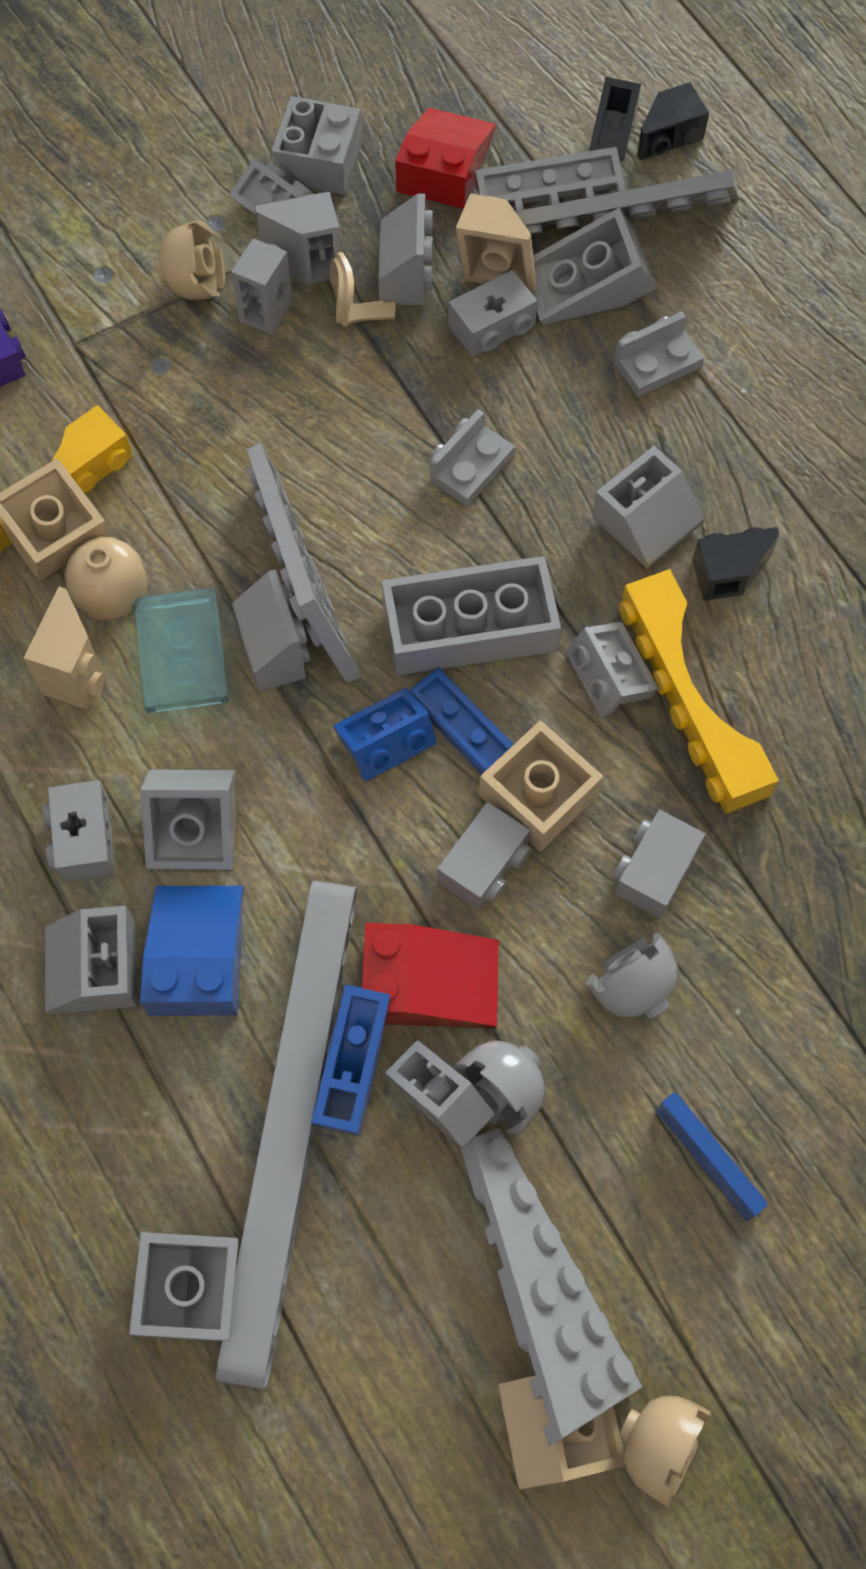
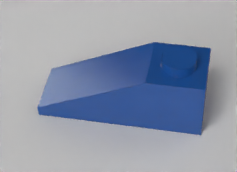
M345 984L311 1121L316 1127L361 1137L372 1092L391 997L390 994Z

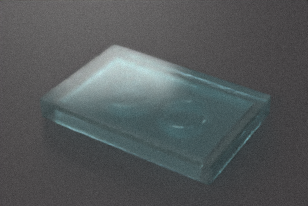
M215 587L136 598L135 611L146 713L229 702L218 599Z

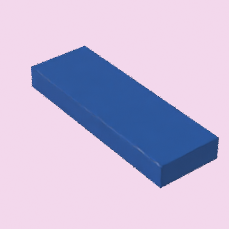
M439 667L409 690L427 711L431 723L481 775L514 745Z
M673 1092L661 1102L656 1112L746 1222L768 1206L766 1204L767 1201L677 1093Z

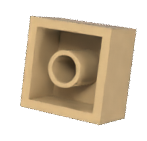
M540 720L480 776L479 796L486 803L489 802L530 829L529 842L541 852L599 796L604 776Z

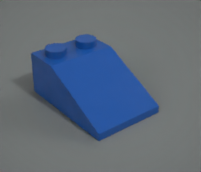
M156 886L143 955L140 1003L149 1016L238 1015L243 886Z

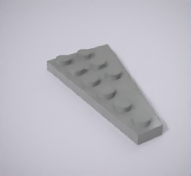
M733 170L515 212L532 236L543 233V227L556 226L557 230L577 227L579 222L590 220L594 222L618 207L621 208L625 215L634 216V220L654 217L658 210L670 209L671 213L683 212L693 209L692 205L705 203L708 206L721 205L730 202L731 199H738L739 196Z
M259 443L247 449L252 465L247 467L246 470L256 489L260 488L254 494L263 513H268V515L263 517V521L273 540L277 539V541L271 543L273 551L282 566H286L280 570L281 576L288 590L295 593L294 596L289 598L290 603L300 621L308 620L309 623L306 624V628L314 645L318 647L323 644L345 682L350 683L360 678L361 674L357 664L345 648L349 645L333 614V606L315 562L311 556L309 557L303 543L305 538L290 510L292 507L278 472L264 447Z
M498 1128L473 1137L463 1148H460L475 1199L486 1207L491 1225L485 1228V1233L489 1246H497L503 1268L497 1271L518 1345L525 1352H528L536 1376L530 1379L529 1382L534 1399H543L550 1424L543 1427L548 1446L633 1394L642 1388V1385L635 1374L632 1363L624 1355L613 1335L606 1316L600 1311L587 1288L581 1271L575 1266L561 1241L559 1231L551 1223L540 1203L534 1186L528 1181L514 1156L512 1146Z

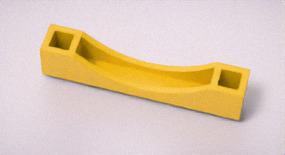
M96 405L66 427L61 445L53 460L58 458L81 490L87 493L94 488L97 482L112 471L121 469L133 457L126 433ZM0 523L1 553L12 542Z
M669 569L625 585L622 602L619 603V612L625 625H631L637 636L636 646L642 659H648L654 670L653 678L659 687L658 692L661 695L665 694L671 705L670 714L675 727L678 730L683 729L689 741L688 751L693 763L696 766L701 765L707 777L706 787L709 796L713 802H719L724 813L727 814L771 797L779 780L760 743L740 734L723 722L704 702L693 685L684 662L681 643L682 621L687 601Z

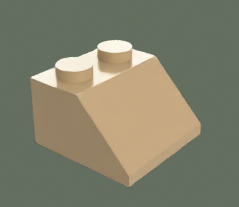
M470 193L456 226L464 280L485 284L514 270L531 293H535L537 283L530 232L506 199Z
M58 458L0 492V523L14 548L39 582L64 567L74 550L86 540L106 537L105 520Z
M58 587L23 659L42 695L88 710L93 698L99 697L104 688L105 674L67 589Z
M535 1376L498 1384L519 1489L564 1482L625 1466L623 1459L624 1450L621 1438L619 1437L620 1432L614 1406L563 1439L548 1446L543 1427L550 1424L543 1399H534L529 1382Z

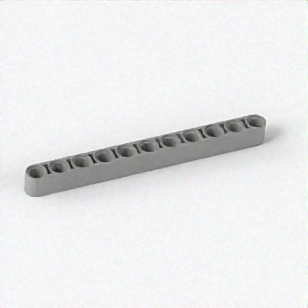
M313 880L310 887L236 1266L229 1341H222L216 1372L217 1382L263 1390L266 1389L315 1131V1125L311 1121L331 1044L357 899V887Z

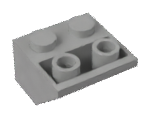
M290 96L272 148V157L308 188L345 195L362 144L361 109Z
M330 192L310 194L255 206L259 239L261 242L274 244L287 251L290 277L307 285L329 281L331 260L335 258L336 253L341 252L339 224Z
M416 194L381 219L378 279L379 301H396V305H424L425 290H432V266L425 265H432L433 236H426V234H432L433 210H425V194Z
M655 446L651 447L596 491L592 518L647 569L703 524L705 520L683 471Z
M276 569L264 574L232 603L239 632L259 692L305 679L304 663L310 661L306 646L307 638L302 621L297 619L289 600L293 596L292 591L288 590L286 584L280 583Z
M126 905L80 909L45 926V1013L47 1015L137 1007L135 921Z

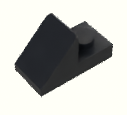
M605 77L589 151L617 147L619 160L625 161L631 130L635 125L641 84Z

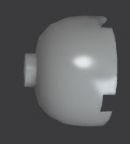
M655 933L653 934V943L648 944L645 938L635 941L602 964L609 971L602 975L599 980L593 972L586 982L595 998L609 1012L626 1018L645 1014L650 1019L663 1012L670 1005L667 997L676 987L679 976L678 965L670 947L661 934Z
M498 1040L483 1043L469 1051L454 1067L455 1071L461 1073L465 1079L472 1083L495 1113L489 1122L495 1125L501 1119L511 1125L505 1131L507 1133L520 1134L534 1119L543 1104L546 1091L543 1075L539 1069L540 1061L535 1053L526 1046L518 1048L514 1044Z

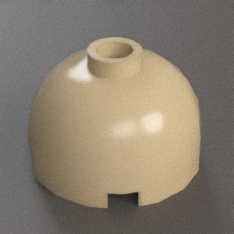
M197 220L184 223L170 231L163 238L159 250V258L156 262L157 272L161 280L165 281L167 286L179 297L194 301L219 297L221 294L217 292V287L222 289L225 286L223 255L220 247L213 248L209 237L215 235L204 221Z
M96 537L86 540L74 550L66 562L64 578L69 596L77 609L85 611L93 619L113 620L126 616L133 611L132 606L139 601L140 597L143 600L147 594L148 577L142 559L128 543L116 538Z
M661 1396L651 1400L641 1413L633 1409L630 1411L619 1437L627 1441L623 1459L627 1473L639 1489L651 1498L669 1507L672 1495L675 1496L699 1445L697 1444V1437L701 1429L705 1431L711 1412L679 1396Z

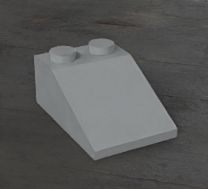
M620 207L533 256L537 289L532 295L537 300V313L543 325L624 307L657 289L637 232Z

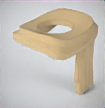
M336 253L335 258L331 260L330 283L337 300L336 323L341 324L343 327H349L350 324L360 321L395 320L396 301L384 302L380 300L353 304V272L344 253Z

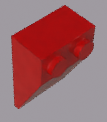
M428 108L407 132L395 160L396 192L410 196L425 194L426 200L464 209L475 184V170L481 169L495 133L496 124Z
M365 923L362 988L391 995L385 1025L497 1028L499 940L412 924Z

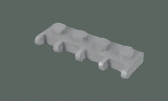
M617 147L475 170L474 173L477 195L506 199L513 206L514 211L524 210L523 204L548 200L549 205L559 203L558 198L583 194L584 198L593 197L594 192L615 189V192L626 190Z

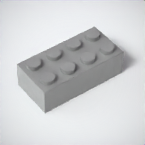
M545 556L382 580L383 607L396 676L433 671L438 667L446 669L558 651L561 625Z

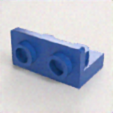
M407 688L333 725L338 739L354 758L360 776L364 781L374 778L437 743L427 711Z

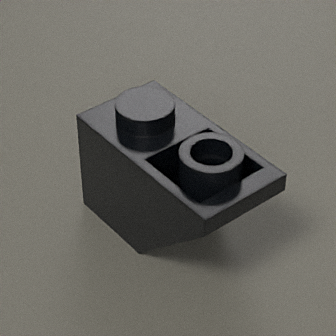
M691 82L658 92L641 128L637 151L639 160L658 156L667 151L691 145L704 139L709 111Z
M753 527L741 533L728 535L714 533L698 539L692 560L703 601L743 595L772 555L779 536L778 528L763 529L761 527Z

